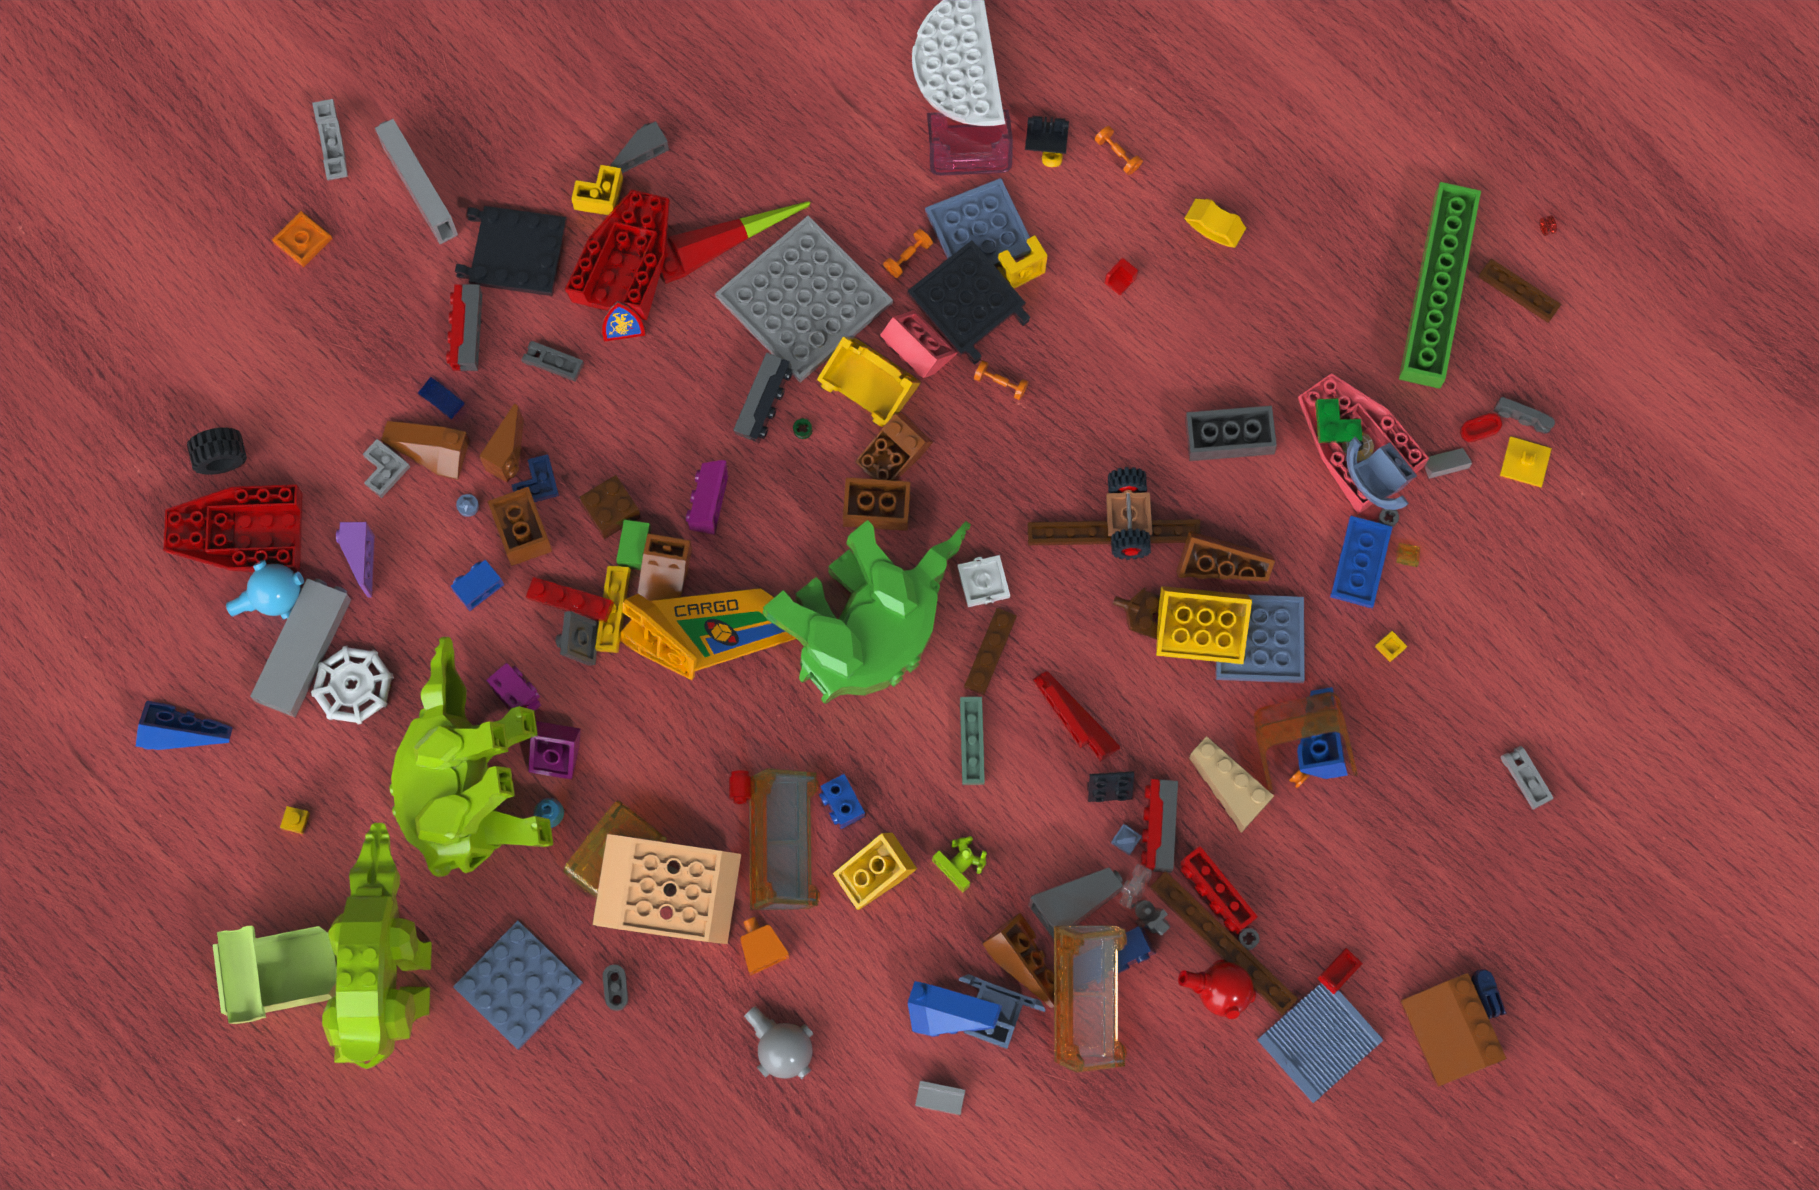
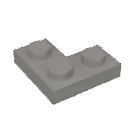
M378 439L363 453L364 458L377 467L364 484L380 498H383L410 468L406 461Z

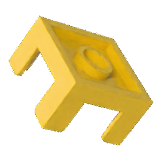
M1035 235L1027 239L1031 251L1025 255L1023 260L1016 263L1008 250L998 254V259L1003 267H998L997 270L1014 289L1045 273L1048 255Z

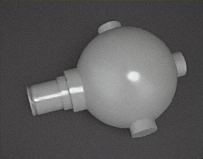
M757 1006L753 1007L744 1016L754 1027L755 1035L760 1039L758 1044L760 1065L756 1068L765 1078L770 1074L782 1079L795 1076L803 1079L811 1072L808 1065L813 1053L810 1040L813 1032L806 1024L801 1027L791 1023L776 1024L773 1019L770 1020L768 1017H765Z

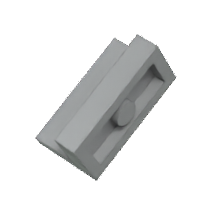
M920 1081L915 1106L960 1115L965 1090Z

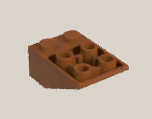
M895 413L855 462L873 479L896 481L920 459L933 441L904 414Z
M647 534L638 594L649 601L681 598L683 596L692 552L690 540Z

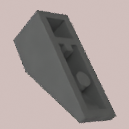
M657 122L645 124L641 129L637 130L610 166L621 168L622 173L669 151L668 141Z

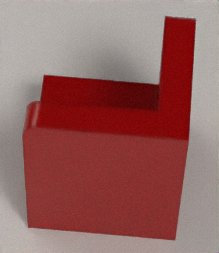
M1122 258L1106 274L1105 284L1118 295H1122L1137 279L1139 270Z

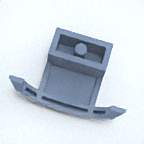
M1355 436L1347 448L1346 462L1351 479L1358 490L1369 501L1384 509L1396 510L1407 506L1409 503L1403 495L1395 499L1388 497L1401 491L1417 476L1391 442L1380 447L1369 458L1357 463L1358 450L1362 444Z
M970 974L959 978V981L980 989L977 995L978 999L1002 1006L995 1028L964 1031L967 1035L1007 1049L1023 1005L1045 1012L1042 1002L1038 999L1005 989Z

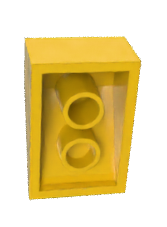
M881 833L837 869L833 875L856 909L860 910L902 882L917 868L893 833Z

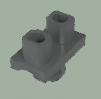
M1146 900L1137 903L1135 914L1139 919L1135 922L1138 926L1147 928L1152 934L1157 932L1158 935H1163L1171 927L1164 919L1168 915L1164 909L1155 908L1150 901Z

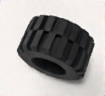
M234 428L205 430L194 435L187 442L192 468L199 474L214 475L226 473L240 467L247 460L242 435L239 430Z

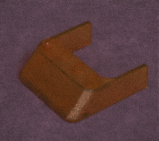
M1333 692L1321 693L1261 707L1254 713L1256 738L1268 790L1271 794H1275L1266 756L1267 750L1273 745L1325 733L1337 732L1344 737L1353 775H1358L1341 701L1337 694Z

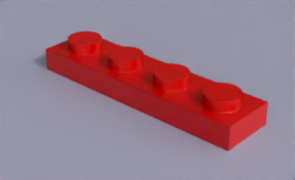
M533 577L525 596L528 600L565 611H572L606 623L614 605V602L610 599Z

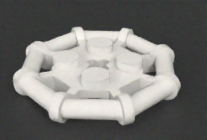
M346 645L325 661L318 663V671L311 695L315 697L327 715V719L355 722L359 725L383 707L386 708L391 680L394 679V676L382 662L376 650L369 651L349 648ZM350 656L364 658L365 660L363 663H354L350 660ZM342 659L345 660L343 664L334 670L330 668ZM371 663L374 664L380 675H372L368 669ZM327 672L331 674V680L327 687H323ZM352 680L354 682L357 680L356 688L347 689V686H349L348 681ZM382 681L379 697L373 694L375 692V684ZM324 694H332L336 700L333 706L330 705ZM369 699L375 701V703L360 712L359 706ZM341 705L349 708L353 707L354 713L341 712L338 710L341 707Z

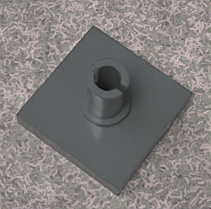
M572 611L564 612L563 631L555 639L557 647L561 648L560 655L588 666L596 665L597 651L595 645L599 622Z

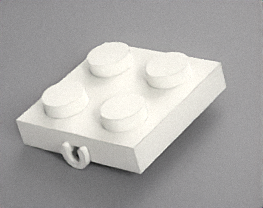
M1000 555L984 559L977 557L974 561L957 565L968 607L981 604L987 605L990 602L994 603V601L1010 598Z

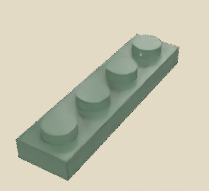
M960 697L962 785H984L982 697Z

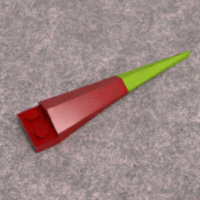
M808 201L669 236L666 242L665 260L660 273L664 283L667 284L686 277L748 238L809 207L811 202Z

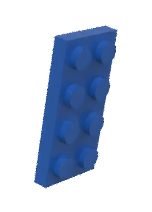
M1354 516L1349 517L1330 594L1331 598L1373 608L1392 526Z

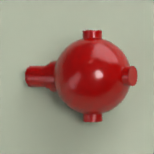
M1217 960L1205 972L1194 973L1182 970L1178 977L1179 985L1191 988L1195 993L1199 994L1203 1005L1211 1013L1227 1017L1228 1019L1239 1017L1240 1013L1250 1003L1254 1002L1256 998V991L1254 990L1250 975L1243 967L1233 962Z

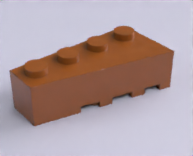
M1189 531L1176 572L1178 578L1197 577L1198 579L1219 578L1223 580L1268 581L1275 560L1272 554Z

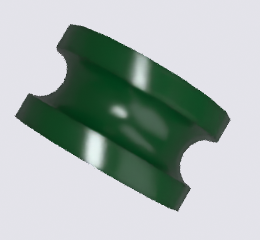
M801 418L795 421L793 425L795 436L799 439H807L812 435V424L809 420ZM802 425L803 427H805L807 425V432H798V426Z

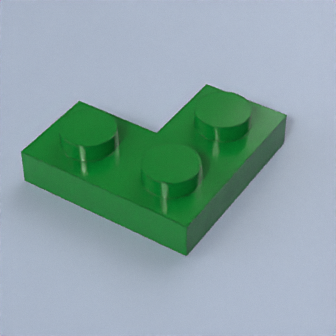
M1317 399L1315 401L1318 443L1350 442L1355 436L1360 442L1363 440L1361 419L1340 420L1338 399Z

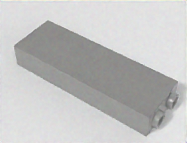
M394 119L382 122L375 128L381 145L438 242L442 244L456 237L458 232L452 216Z
M307 578L250 695L256 703L296 717L318 671L317 665L319 662H322L351 602L345 589L338 586L331 588L320 579L315 578L313 581Z

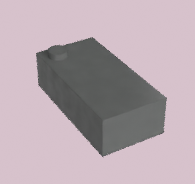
M1272 406L1186 412L1185 425L1189 461L1275 454L1277 444Z

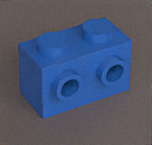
M486 560L474 564L470 569L471 571L465 575L458 576L451 585L453 592L469 612L504 586L502 579Z
M845 774L820 786L822 793L819 796L824 806L829 805L832 811L829 815L834 825L839 824L840 828L843 829L865 817V812Z

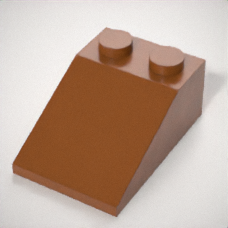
M515 403L479 456L487 472L507 483L510 478L516 476L519 470L524 425L520 409Z
M529 487L487 501L511 566L552 552Z

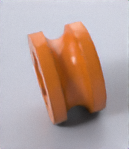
M1299 770L1289 781L1294 782L1295 787L1298 788L1310 775Z

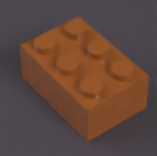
M846 478L843 527L858 528L868 520L874 526V529L908 531L911 482Z

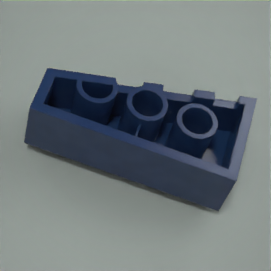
M1138 926L1059 965L1058 969L1068 990L1071 992L1076 991L1078 994L1089 988L1088 985L1095 981L1097 984L1109 979L1108 975L1117 972L1119 974L1128 970L1129 966L1136 962L1139 964L1150 959V956L1156 954V951L1145 929Z

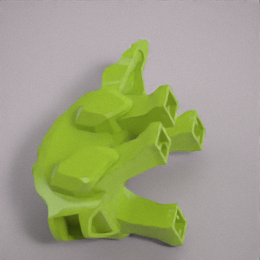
M450 637L439 638L440 644L435 648L436 655L431 660V677L422 688L420 694L424 709L420 711L419 718H415L411 722L396 752L391 776L392 784H390V793L394 796L395 803L392 808L394 817L397 819L406 840L424 855L428 869L437 877L446 876L455 868H460L464 873L472 872L490 857L495 849H498L503 844L538 847L553 845L550 819L538 816L524 819L495 810L504 800L515 796L511 768L487 767V763L493 756L508 752V748L516 743L538 736L534 710L518 706L512 708L501 720L489 721L476 726L472 725L465 716L467 689L456 671L454 648Z
M373 823L369 832L366 833L360 856L349 874L351 895L347 897L344 913L334 920L328 933L333 952L337 956L336 997L328 1000L322 1016V1025L330 1046L335 1047L334 1062L356 1063L365 1069L372 1068L388 1058L394 1051L395 1041L409 1039L413 1022L422 1016L429 1015L430 1008L429 987H400L399 990L396 989L397 966L402 971L431 970L432 943L419 941L416 935L415 922L399 918L396 894L400 885V875L391 856L390 836L384 823Z

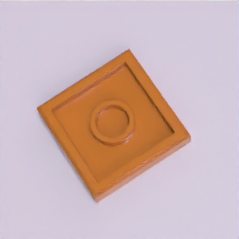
M300 211L272 241L304 268L332 240V236Z

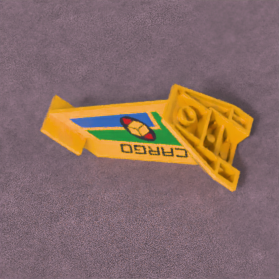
M761 588L649 601L640 594H636L625 599L623 602L622 613L630 617L631 621L621 631L620 642L636 653L690 680L694 679L695 671L797 638L768 621L763 615V607L774 597Z

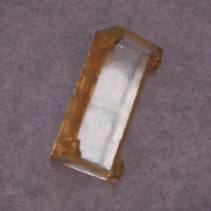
M1114 925L1054 926V1062L1076 1073L1125 1066L1127 1051L1125 1046L1118 1041V951L1123 950L1127 937L1125 929Z

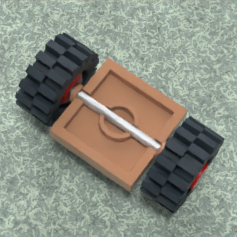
M1125 467V469L1118 468V471L1113 470L1112 473L1108 474L1109 493L1106 494L1108 536H1112L1111 546L1114 557H1119V559L1126 558V560L1133 558L1136 560L1137 557L1144 558V556H1148L1151 553L1150 536L1152 535L1150 493H1145L1147 492L1146 472L1140 468L1137 470L1136 467L1131 469L1129 467Z

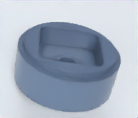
M465 494L459 497L456 507L462 516L471 517L478 512L479 503L473 495Z

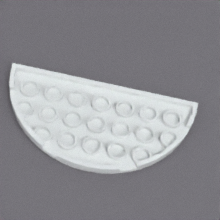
M942 0L922 22L917 32L918 36L915 46L912 49V67L920 91L937 111L955 121L977 126L1005 124L985 1Z

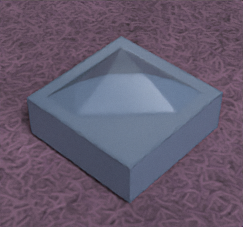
M1123 824L1111 841V844L1127 855H1130L1142 836Z

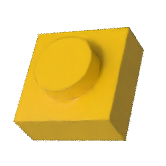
M1393 631L1375 646L1389 662L1393 661L1407 648Z
M286 806L280 828L304 834L310 813Z

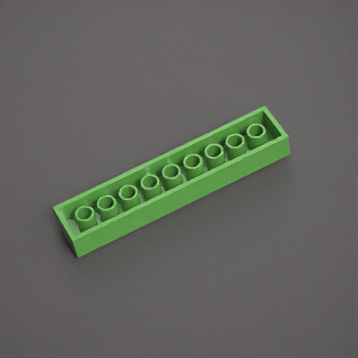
M1440 182L1437 187L1398 380L1440 389L1446 379L1480 200V190Z

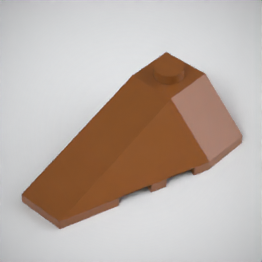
M387 421L381 439L383 443L410 457L416 463L431 470L434 474L456 480L459 478L470 442L467 433L464 431Z

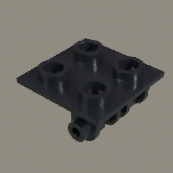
M1035 115L1028 117L1025 150L1066 154L1069 121H1066L1065 118H1055V123H1053V117H1051V122H1046L1047 117L1045 116V120L1042 122L1043 117Z
M1134 771L1089 774V782H1087L1088 802L1125 801L1132 799Z

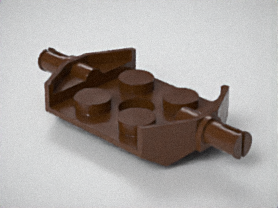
M1145 587L1131 600L1115 596L1113 605L1124 608L1129 630L1157 640L1158 624L1152 620V615L1158 614L1160 596L1146 591Z

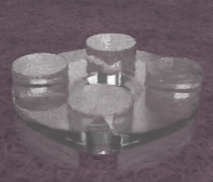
M1137 864L1132 873L1134 877L1131 882L1127 880L1121 890L1124 893L1119 902L1122 906L1131 910V907L1134 908L1146 890L1144 889V881L1147 883L1150 881L1151 869Z

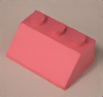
M915 310L892 317L880 334L885 343L893 348L900 358L907 362L914 369V372L922 378L934 375L957 354L956 350Z

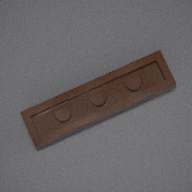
M1493 259L1489 260L1478 276L1547 323L1550 322L1562 305Z
M996 608L964 688L985 695L1017 615Z

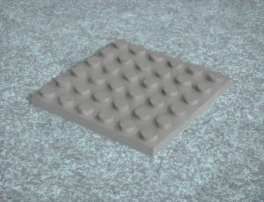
M809 216L804 218L715 293V297L772 355L790 361L791 369H793L792 375L799 382H802L832 356L843 337H854L893 304V299Z

